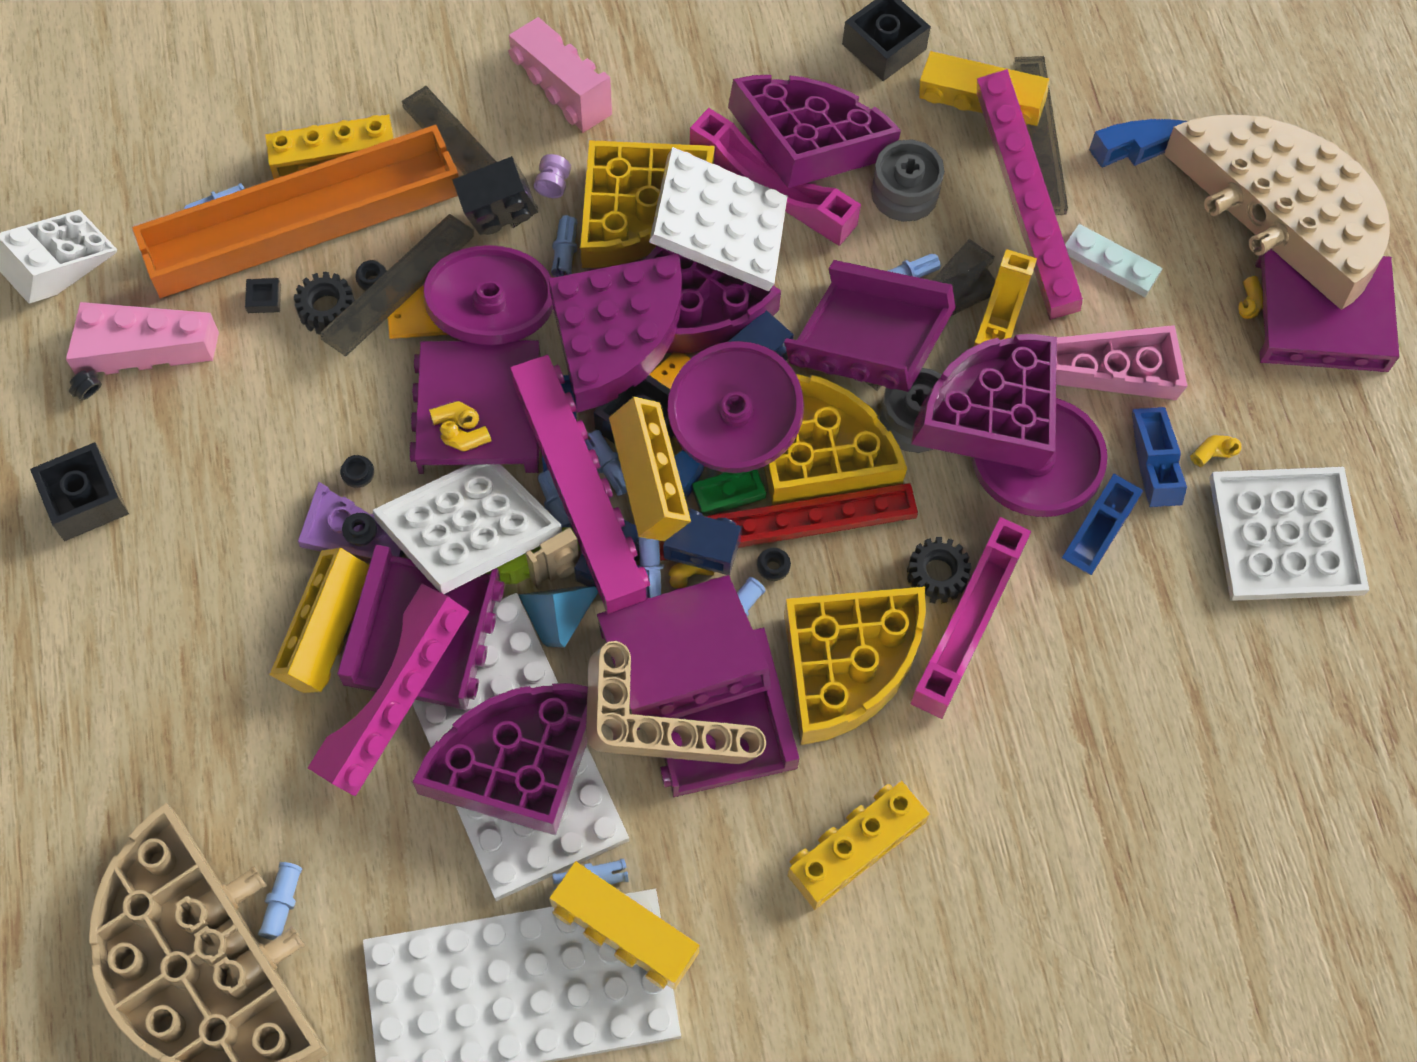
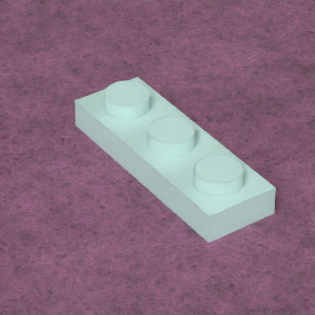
M1081 224L1077 226L1065 244L1069 257L1143 297H1146L1162 271V268Z

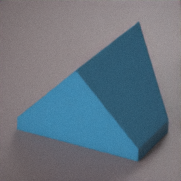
M576 586L518 594L541 642L547 647H565L596 597L598 590L595 586Z

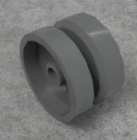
M913 139L899 140L887 145L878 155L871 188L872 199L878 210L887 217L902 222L917 221L928 216L936 207L945 172L942 158L928 144Z
M922 368L909 392L898 389H885L880 422L886 427L888 432L891 431L900 449L907 452L921 453L933 450L931 448L911 445L914 423L922 403L942 375L932 369Z

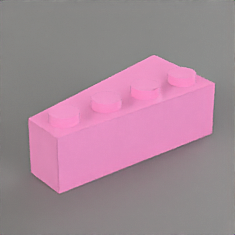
M539 17L509 34L510 49L508 52L516 65H521L526 70L529 79L534 85L539 84L550 103L553 105L557 104L561 108L564 117L571 125L575 124L584 133L612 115L610 76L605 72L596 73L594 71L596 69L595 64L587 58L582 61L577 49L571 44L564 46L561 36Z
M80 302L66 361L75 375L83 370L86 372L94 370L96 373L104 372L107 375L119 373L120 369L138 367L139 370L152 369L153 365L165 363L175 366L213 361L219 331L211 313Z
M1175 325L1057 337L1056 385L1177 400L1187 388V382Z

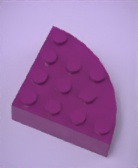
M752 75L735 78L732 82L728 109L787 188L876 164L879 153L887 145L899 141L901 134L898 126L874 106L870 109L858 102L859 96L826 82L790 75L789 80L772 79L771 75Z
M656 246L644 260L674 255L676 253ZM679 255L682 273L681 312L673 342L666 353H696L711 346L728 342L766 310L774 316L779 311L781 290L773 285L770 291H766Z
M679 254L549 278L551 301L577 413L602 406L618 398V394L626 391L632 385L634 387L646 379L662 361L673 342L681 312L682 273Z
M1019 334L1015 335L1014 338L987 340L966 350L948 365L923 401L914 423L911 445L1040 471L1055 453L1057 337Z
M552 683V686L515 688L489 698L464 713L452 724L453 727L442 736L439 742H435L424 757L412 782L417 794L556 836L587 745L588 686L572 683Z

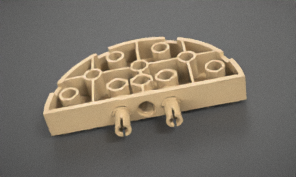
M1216 115L1194 119L1173 127L1164 155L1211 195L1204 201L1207 212L1217 208L1211 212V216H1217L1221 212L1228 210L1255 234L1249 239V247L1252 252L1261 247V249L1255 252V255H1263L1272 249L1341 310L1353 303L1363 293L1387 248L1390 236V221L1385 201L1378 187L1358 162L1339 149L1335 143L1329 142L1297 126L1272 120L1266 116Z
M165 803L134 829L128 836L130 838L129 841L124 845L118 856L114 855L101 880L94 900L89 930V944H91L93 962L91 967L99 995L108 1013L121 1031L134 1044L160 1062H317L329 1053L276 971L278 963L306 946L303 940L300 939L295 928L291 926L287 931L265 946L262 943L259 944L237 909L240 908L239 903L267 886L261 878L262 876L253 866L249 871L228 885L221 884L177 813L168 803Z

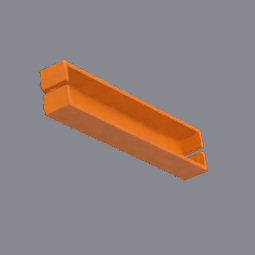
M433 125L134 226L132 229L150 279L161 299L456 197L458 195L452 180L458 178L459 175L437 125Z

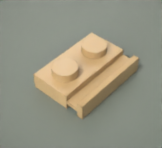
M570 528L541 543L540 550L533 554L531 550L526 552L530 578L537 589L542 587L541 582L547 578L552 582L557 578H566L575 572L574 567L579 560L577 538Z

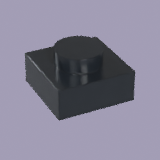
M279 278L246 279L245 308L248 314L280 312L281 283Z

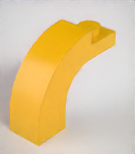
M1006 249L974 346L995 338L1002 340L1012 337L1037 258Z

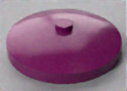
M492 245L461 249L441 259L428 273L424 284L425 308L430 319L438 328L459 340L481 345H499L515 342L535 333L549 319L553 310L549 278L551 276L539 261L519 250Z
M725 342L706 348L693 356L675 377L668 398L670 425L682 449L701 465L728 473L756 470L779 458L797 437L804 414L802 389L797 375L791 366L776 352L751 342Z
M1056 398L1055 453L1040 471L972 457V464L976 477L984 490L1004 507L1028 516L1053 517L1064 515L1080 508L1094 496L1105 475L1108 455L1103 435L1094 421L1078 407Z

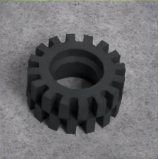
M323 272L322 278L318 277V273L312 274V281L306 277L302 280L304 287L298 285L296 288L298 294H294L295 307L301 323L306 325V328L311 332L315 328L316 334L322 335L323 329H326L327 335L333 334V328H337L338 332L344 330L342 324L345 323L349 326L352 323L350 317L354 318L356 314V302L348 282L344 278L341 280L340 276L335 273L330 278L329 272ZM332 296L337 299V304L329 310L318 311L313 308V304L319 298Z
M936 537L933 543L931 538L926 539L923 546L921 543L916 546L915 552H912L907 568L908 583L912 582L911 588L925 587V597H931L929 603L935 604L937 599H941V604L947 603L950 597L952 600L958 598L959 592L962 594L968 582L971 571V563H968L969 555L967 552L962 554L963 547L960 544L956 548L953 547L954 540L948 538L947 543H942V537ZM933 560L944 561L950 566L952 575L944 581L934 580L927 574L926 565Z

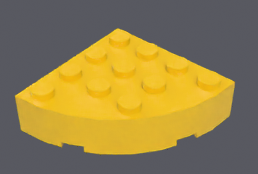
M589 140L580 246L582 268L611 267L630 263L648 256L657 246L650 243L649 240L667 156L670 150L674 147L714 164L715 146Z
M796 374L803 394V420L797 437L791 446L775 461L764 466L772 505L903 484L907 466L900 446L891 431L888 432L886 427L879 421L876 412L852 392L825 378L814 375L810 378Z
M925 587L786 599L784 619L800 745L826 741L852 731L875 716L895 696L908 676L921 641L926 615Z

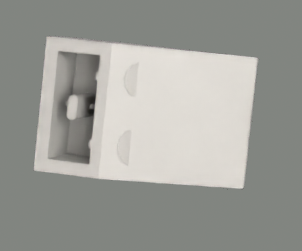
M80 210L1 232L0 272L30 304L58 295L116 254L117 249Z

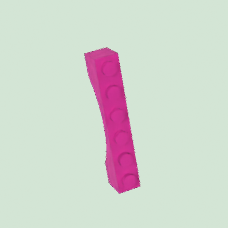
M708 108L690 127V145L715 146V165L786 195L785 212L836 245L840 246L858 226L860 203L836 188L822 187L811 183L787 188L763 154L743 136L735 124L711 108Z
M1002 517L999 518L952 619L915 690L911 705L943 719L1032 531Z
M421 584L403 613L399 647L382 685L369 703L341 729L326 737L309 764L308 769L356 797L469 611L450 597Z

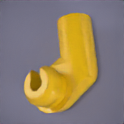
M1257 276L1248 277L1243 281L1247 297L1243 302L1239 303L1238 310L1241 317L1245 319L1257 317L1263 309V291Z
M460 401L429 409L434 426L446 421H454L456 425L464 429H472L479 421L477 411Z
M446 421L440 427L442 441L446 445L460 451H468L491 442L486 426L468 433L459 429L454 421Z
M1212 435L1191 454L1190 459L1195 465L1203 467L1212 457L1230 458L1238 455L1242 445L1237 438Z
M678 562L669 570L668 575L671 576L669 583L673 588H685L688 583V577L693 574L714 576L715 572Z

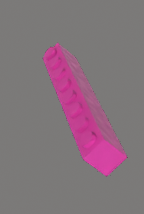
M1008 69L977 78L978 100L1028 255L1037 258L1034 273L1049 320L1080 312L1083 298Z
M547 354L510 367L513 385L607 614L647 600L646 587L650 586L647 572L643 566L638 568L634 557L638 556L635 544L631 536L625 538L621 527L625 526L619 507H612L609 498L613 497L609 482L606 477L600 479L597 469L600 468L598 456L594 449L588 450L585 440H588V434L583 421L576 422L573 412L577 411L571 393H564L561 384H564L565 381L560 366L558 364L553 366Z

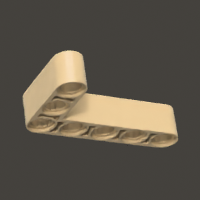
M610 641L596 650L590 657L586 737L590 747L595 751L743 764L758 757L765 750V736L760 729L754 726L629 714L631 656L628 648L621 642ZM604 654L613 657L616 664L615 668L606 665ZM603 689H607L613 694L614 704L605 701L602 694ZM602 725L611 728L613 732L612 741L607 740L603 736L601 731ZM637 728H641L646 732L648 736L647 744L642 743L638 739ZM672 731L677 732L682 738L681 747L673 742L671 737ZM706 734L714 738L716 743L715 750L711 749L706 743ZM740 737L744 738L749 744V752H745L740 746Z

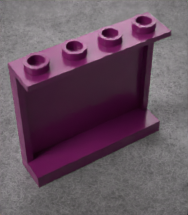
M1272 249L1259 256L1255 263V268H1261L1265 333V343L1259 351L1260 363L1389 372L1400 357L1392 257H1382L1363 293L1353 303L1341 310Z
M833 260L828 268L831 284L797 340L786 338L784 341L789 363L801 368L806 367L830 375L835 374L852 378L859 382H868L885 386L889 389L909 392L955 309L952 284Z
M518 340L499 345H481L465 341H420V354L414 355L415 374H419V382L413 383L412 389L413 402L417 403V412H412L411 429L412 432H416V442H410V461L416 462L419 474H424V465L524 464L525 473H539V446L513 385L510 370L512 366L541 357L539 340ZM456 401L464 403L477 411L479 421L472 429H464L460 426L458 428L468 433L486 426L491 442L468 451H460L446 445L441 439L440 427L443 423L434 426L429 409Z
M375 545L338 670V676L343 686L377 692L392 666L402 633L403 613L421 584H424L438 591L410 559L392 556L390 548L386 546ZM498 568L493 569L491 575L483 574L444 594L467 609L469 613L415 700L467 710L470 699L475 700L479 687V679L475 678L478 666H484L488 647L484 645L487 633H493L496 623V614L493 613L495 602H501L504 593L505 582L501 581Z
M729 575L712 578L706 582L647 598L645 601L607 614L606 611L597 614L602 639L606 643L610 641L621 642L630 652V714L676 719L771 689L769 666ZM611 656L613 665H614V667H615V666H616L615 660H614L613 657Z
M765 628L755 629L753 632L769 666L771 689L676 718L757 727L765 736V750L758 757L743 764L664 758L666 766L660 767L664 788L671 787L673 798L798 769L800 758ZM672 731L671 737L673 742L681 747L682 738L677 732ZM706 734V743L711 749L715 750L716 743L714 738ZM740 737V746L745 752H749V744L744 738Z

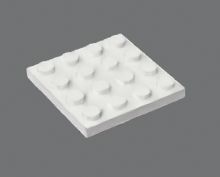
M672 147L667 156L649 242L761 289L770 291L775 282L787 196L779 193L777 190L770 189L746 177L725 170L718 165L697 158L688 152Z
M501 464L466 465L373 509L375 521L442 594L525 554L529 550L539 547L541 543L562 532L561 524Z
M1344 467L1212 472L1209 480L1230 601L1365 595L1369 591Z

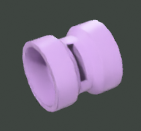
M554 154L543 156L539 164L540 173L536 176L534 182L536 192L548 198L562 197L566 188L564 180L568 178L571 170L569 161L564 157Z

